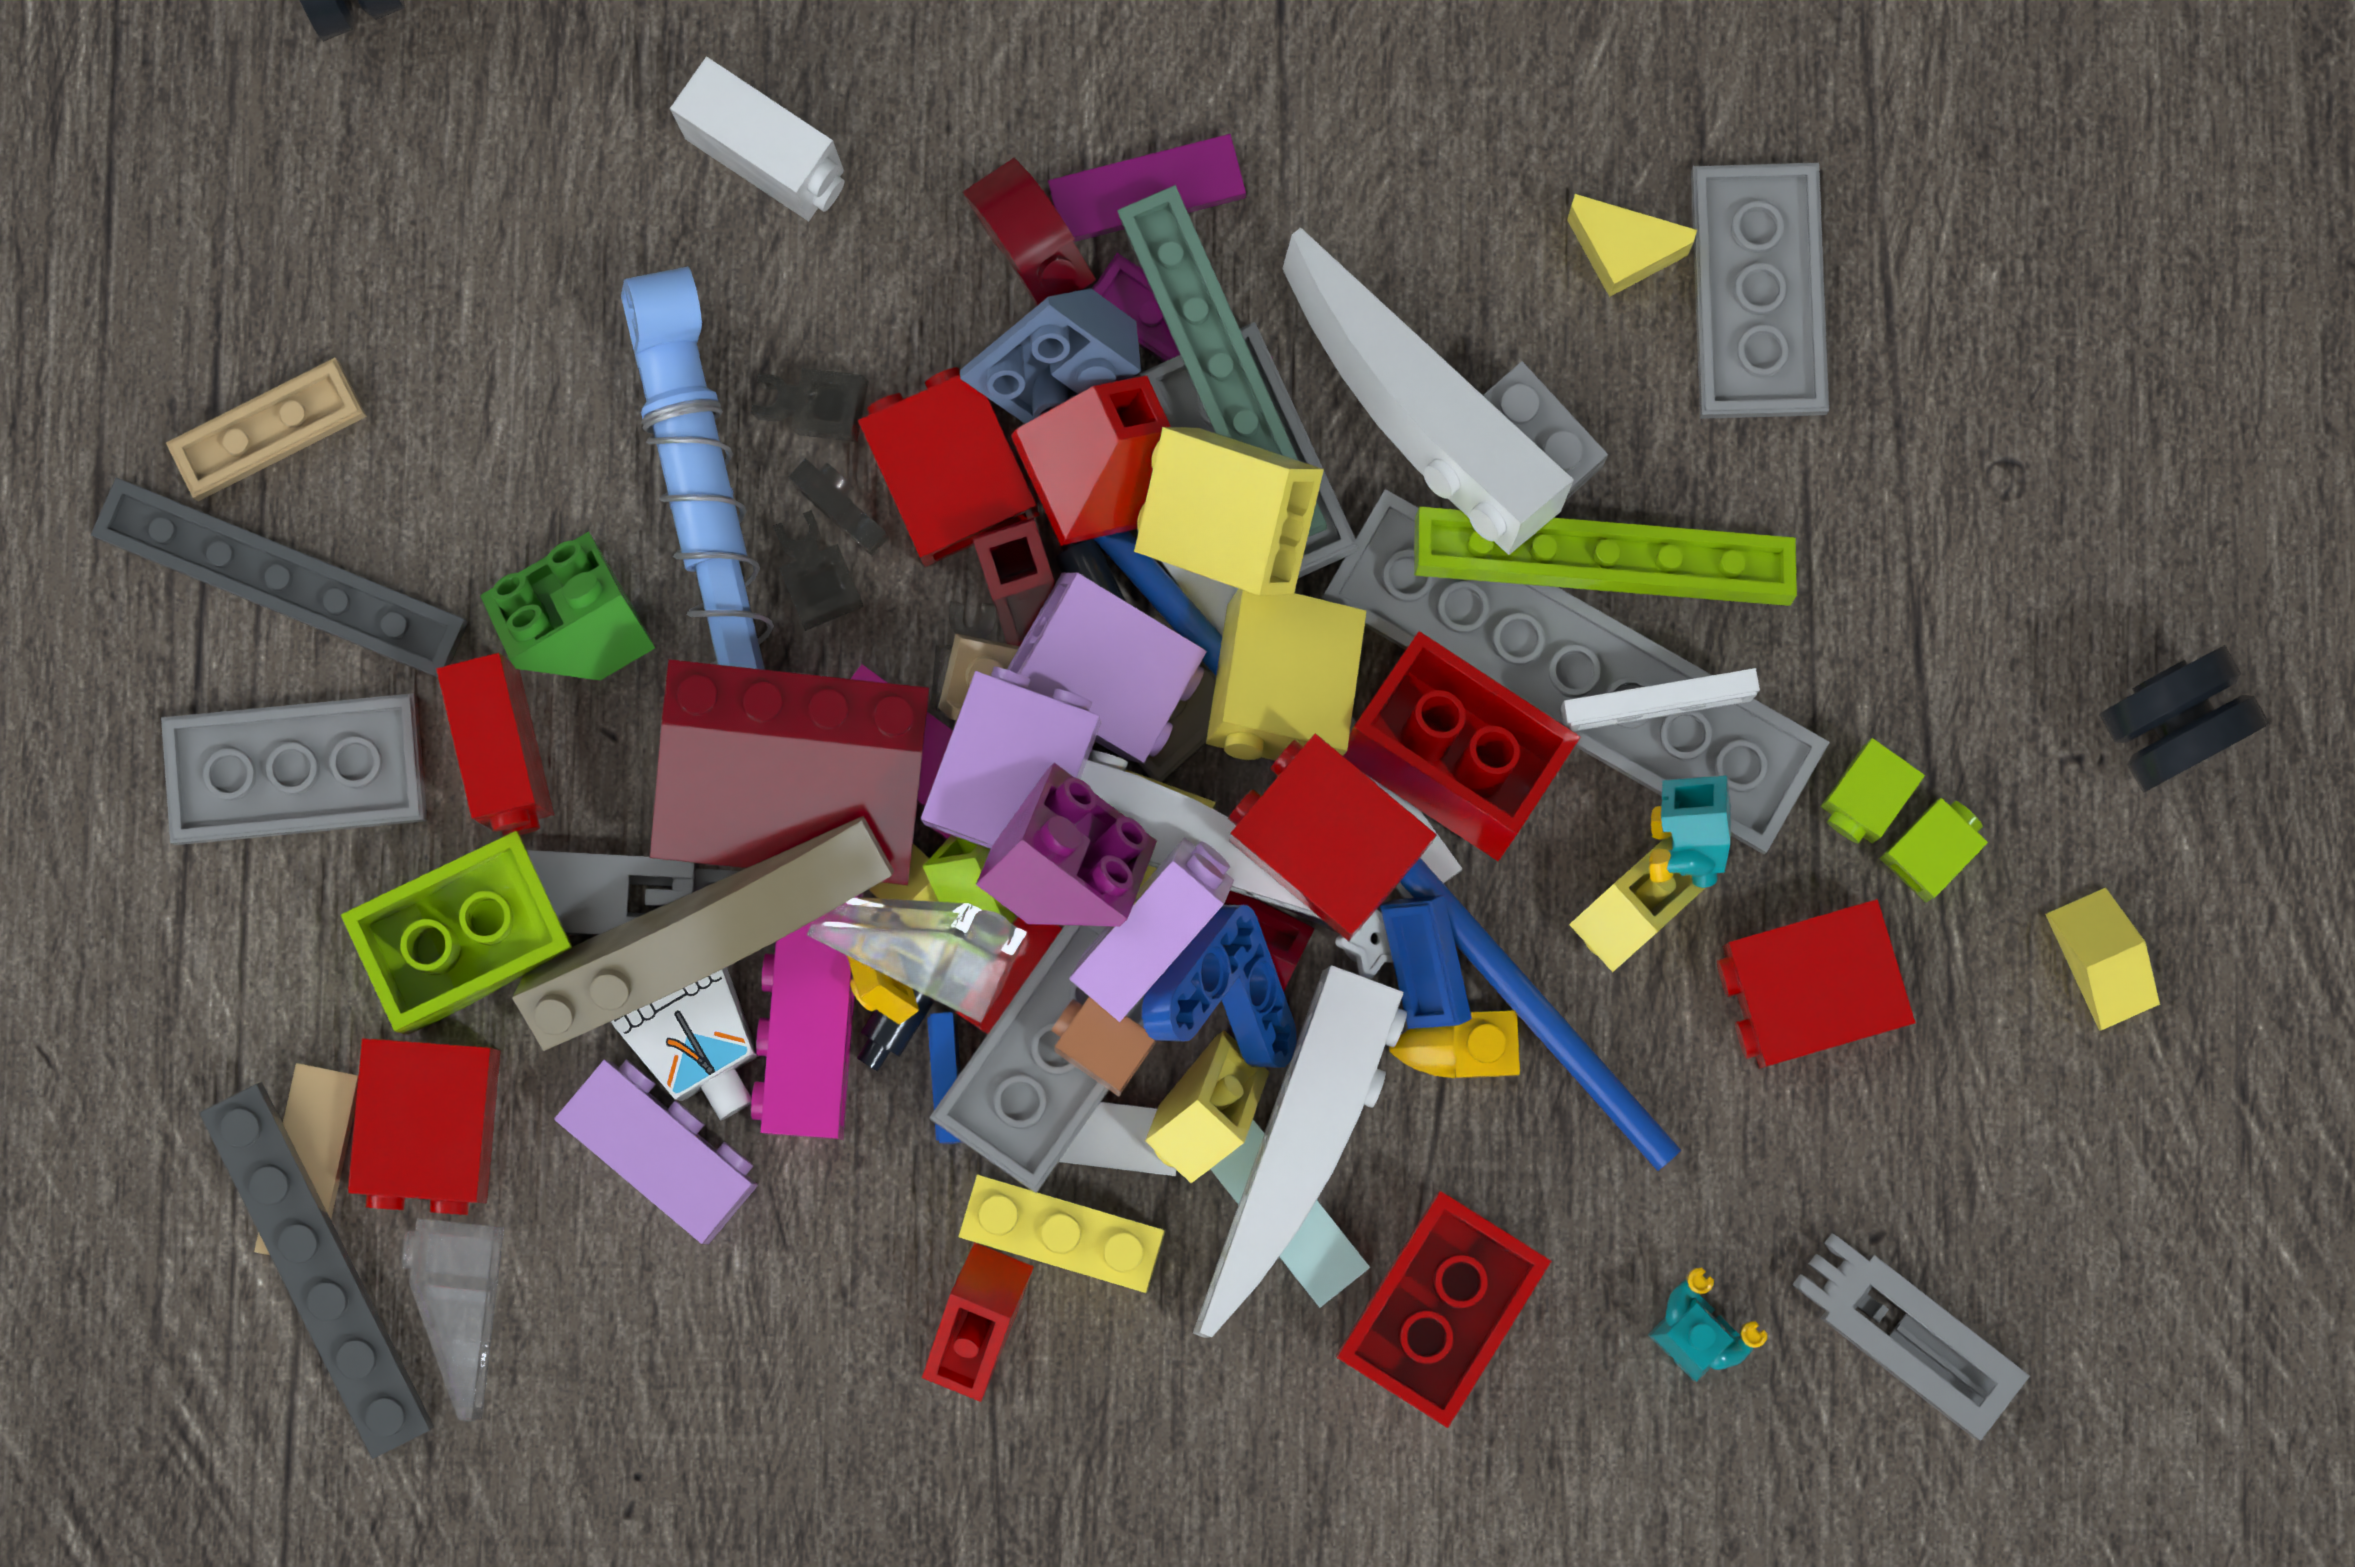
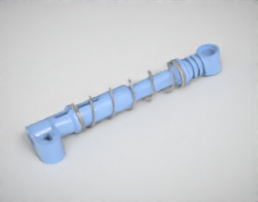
M683 267L624 279L621 299L646 398V403L641 411V423L644 425L642 428L647 433L654 434V436L647 439L646 443L649 445L657 444L668 491L659 500L669 502L681 548L673 557L675 559H683L687 571H696L703 600L702 604L691 608L687 615L690 617H707L717 659L710 664L765 670L759 644L770 635L774 625L769 618L751 612L746 587L755 580L760 567L758 562L747 557L740 526L747 511L745 506L734 500L733 490L730 487L726 466L729 464L733 453L730 447L720 442L715 420L723 411L720 408L721 404L718 402L716 392L706 386L697 342L702 328V319L691 270L689 267ZM722 449L725 450L726 455H727L725 461H724ZM736 506H737V507L739 508V510H740V515H739V517H738V514H737ZM739 561L748 562L754 568L753 574L745 581L743 580ZM753 618L766 622L768 627L766 632L759 638H757Z

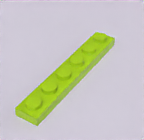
M1419 507L1415 515L1414 576L1791 606L1797 596L1796 538L1553 518L1508 555L1494 541H1488L1480 536L1473 528L1470 519L1461 510Z

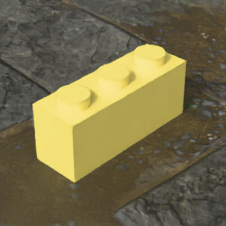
M977 1175L959 1238L1147 1293L1165 1230L1038 1192L1036 1194L1031 1190Z

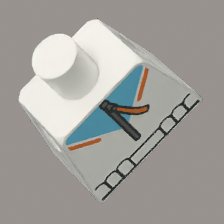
M727 967L654 1003L611 1021L615 1029L675 1100H686L703 1090L720 1121L751 1104L752 1098L736 1070L758 1057L756 1044Z

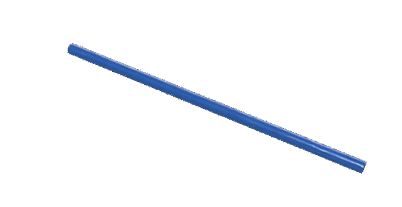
M1129 531L1093 538L1179 635L1207 651L1202 661L1216 676L1222 642L1220 632L1153 558L1134 552L1136 538ZM1419 858L1400 881L1402 886L1413 898L1444 895L1455 945L1657 1171L1663 1168L1681 1151L1678 1145L1428 865Z

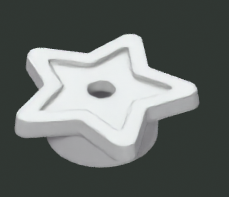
M1378 909L1365 922L1361 931H1358L1349 942L1341 935L1336 938V945L1344 949L1351 960L1357 962L1359 974L1362 977L1371 980L1384 962L1393 963L1382 912ZM1374 932L1378 936V941L1375 944L1370 940Z

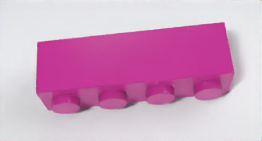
M863 893L776 941L775 954L765 953L762 991L772 992L770 1018H759L756 1052L757 1056H767L765 1082H754L751 1101L752 1120H761L760 1133L844 1140L855 995L850 986L853 975L846 950L857 943Z

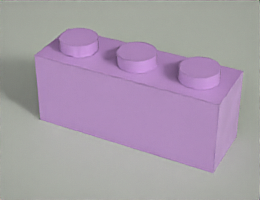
M626 1059L618 1067L611 1061L603 1060L554 1120L701 1244H710L758 1186L747 1175L753 1168V1164L725 1141L718 1149H715L698 1134L705 1124L678 1101L675 1100L667 1108L649 1092L656 1083L632 1062Z

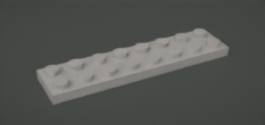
M1386 489L1356 538L1359 551L1345 557L1321 599L1366 610L1365 627L1405 650L1419 631L1561 724L1560 707L1564 700L1712 676L1710 673L1558 587L1414 576L1415 515L1418 507ZM1752 699L1751 702L1574 731V733L1581 737L1575 745L1576 748L1662 796V780L1727 775L1731 803V836L1762 854L1767 853L1830 743L1755 699Z

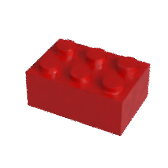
M1419 631L1349 734L1347 752L1343 757L1361 772L1499 862L1581 737Z
M1439 1191L1335 1357L1441 1425L1449 1428L1552 1261L1442 1191Z

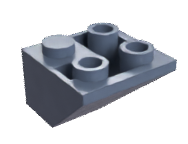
M1093 289L1049 296L960 370V379L1026 424L1092 386L1131 379L1141 371L1137 323L1133 318Z

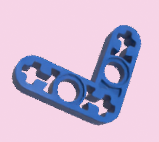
M1223 905L1145 993L1142 1004L1144 1029L1148 1036L1154 1040L1190 1041L1222 1000L1245 1062L1251 1067L1281 1068L1290 1063L1296 1047V1027L1253 909L1248 905Z

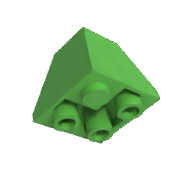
M590 532L573 541H566L557 545L548 556L519 573H511L504 576L493 588L480 595L508 658L515 669L601 681L655 649L639 615Z

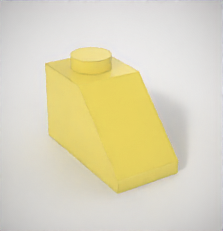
M1672 836L1663 839L1569 924L1584 940L1589 950L1597 955L1612 972L1705 889L1695 886L1692 883L1691 875L1681 876L1680 873H1674L1670 880L1662 883L1650 880V853L1654 849L1672 850Z
M1223 1030L1211 1041L1160 1103L1145 1142L1154 1149L1157 1157L1164 1164L1175 1168L1190 1183H1193L1244 1144L1269 1071L1265 1067H1251L1241 1055L1237 1041Z

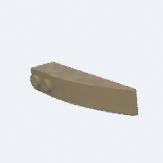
M864 816L573 946L568 951L523 975L512 999L543 1051L548 1050L654 1003L759 951L889 878L894 870Z

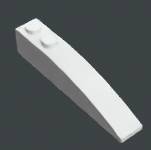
M1302 228L1294 232L1290 239L1282 269L1311 328L1343 380L1379 428L1424 476L1430 489L1438 496L1448 498L1470 519L1473 528L1480 536L1488 541H1494L1510 555L1561 512L1574 479Z
M1091 750L1081 780L1087 783L1095 794L1125 817L1137 821L1146 833L1157 840L1148 864L1149 866L1158 868L1184 837L1195 847L1202 841L1214 848L1229 863L1230 868L1226 873L1234 879L1230 891L1320 918L1229 842L1230 832L1236 825L1228 820L1227 816L1193 798L1138 775L1125 772L1128 761Z
M1332 965L1322 971L1193 1334L1204 1338L1213 1337L1258 1286L1301 1227L1331 1177L1357 1123L1363 1106L1366 1105L1373 1108L1379 1097L1386 1072L1377 1069L1385 1045L1394 1048L1403 1030L1407 1011L1398 1007L1404 992Z

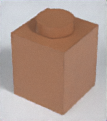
M1088 997L1083 1005L1072 999L1051 1030L1061 1037L1054 1046L1055 1053L1118 1096H1120L1156 1044V1040L1148 1036L1144 1027L1128 1016H1125L1120 1022L1117 1021L1091 997Z

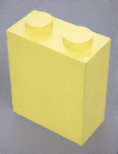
M1163 427L1160 441L1157 443L1152 454L1153 471L1146 502L1138 515L1137 527L1139 532L1134 552L1259 596L1294 594L1324 469L1201 428Z
M1238 589L1226 609L1206 744L1224 748L1228 755L1238 759L1255 760L1262 757L1276 761L1294 739L1304 746L1316 733L1343 756L1348 748L1367 611L1297 593L1259 596Z

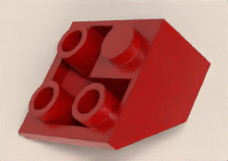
M1147 375L1092 386L1015 429L1012 433V440L1060 545L1138 529V515L1146 502L1153 471L1152 454L1157 443L1160 441L1162 428L1171 427Z

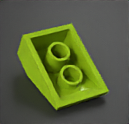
M514 831L341 914L342 920L393 1030L405 1035L414 1033L468 1007L572 948L518 831Z

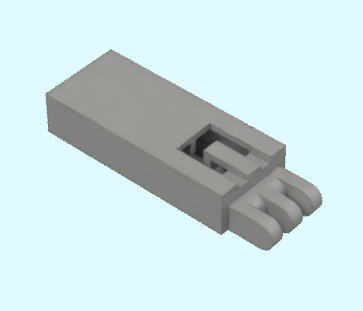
M527 850L566 935L597 936L646 914L628 912V900H630L631 895L629 893V884L672 887V890L646 889V906H664L740 872L699 869V863L652 859L644 856Z
M1831 1233L1824 1244L1830 1252L1844 1261L1836 1268L1820 1255L1815 1254L1808 1265L1828 1280L1827 1283L1820 1289L1813 1280L1800 1274L1792 1285L1825 1310V1313L1820 1318L1971 1437L1982 1440L2030 1375L1877 1256L1868 1255L1865 1258L1838 1236ZM1872 1287L1906 1312L1890 1335H1887L1855 1310L1858 1307L1876 1322H1880L1889 1309L1868 1295Z

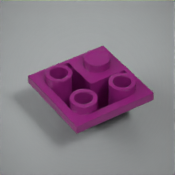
M1054 762L1043 774L992 845L976 885L1028 924L1120 927L1130 915L1157 840L1146 833L1137 821L1125 817L1095 794L1087 783L1073 777Z

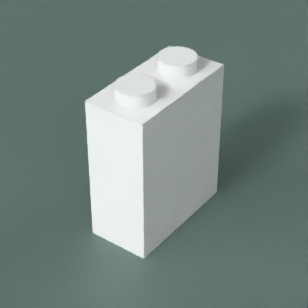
M707 56L670 107L682 134L688 142L808 222L818 208L823 212L827 211L835 202L844 186L845 180L840 177L844 169L832 139Z

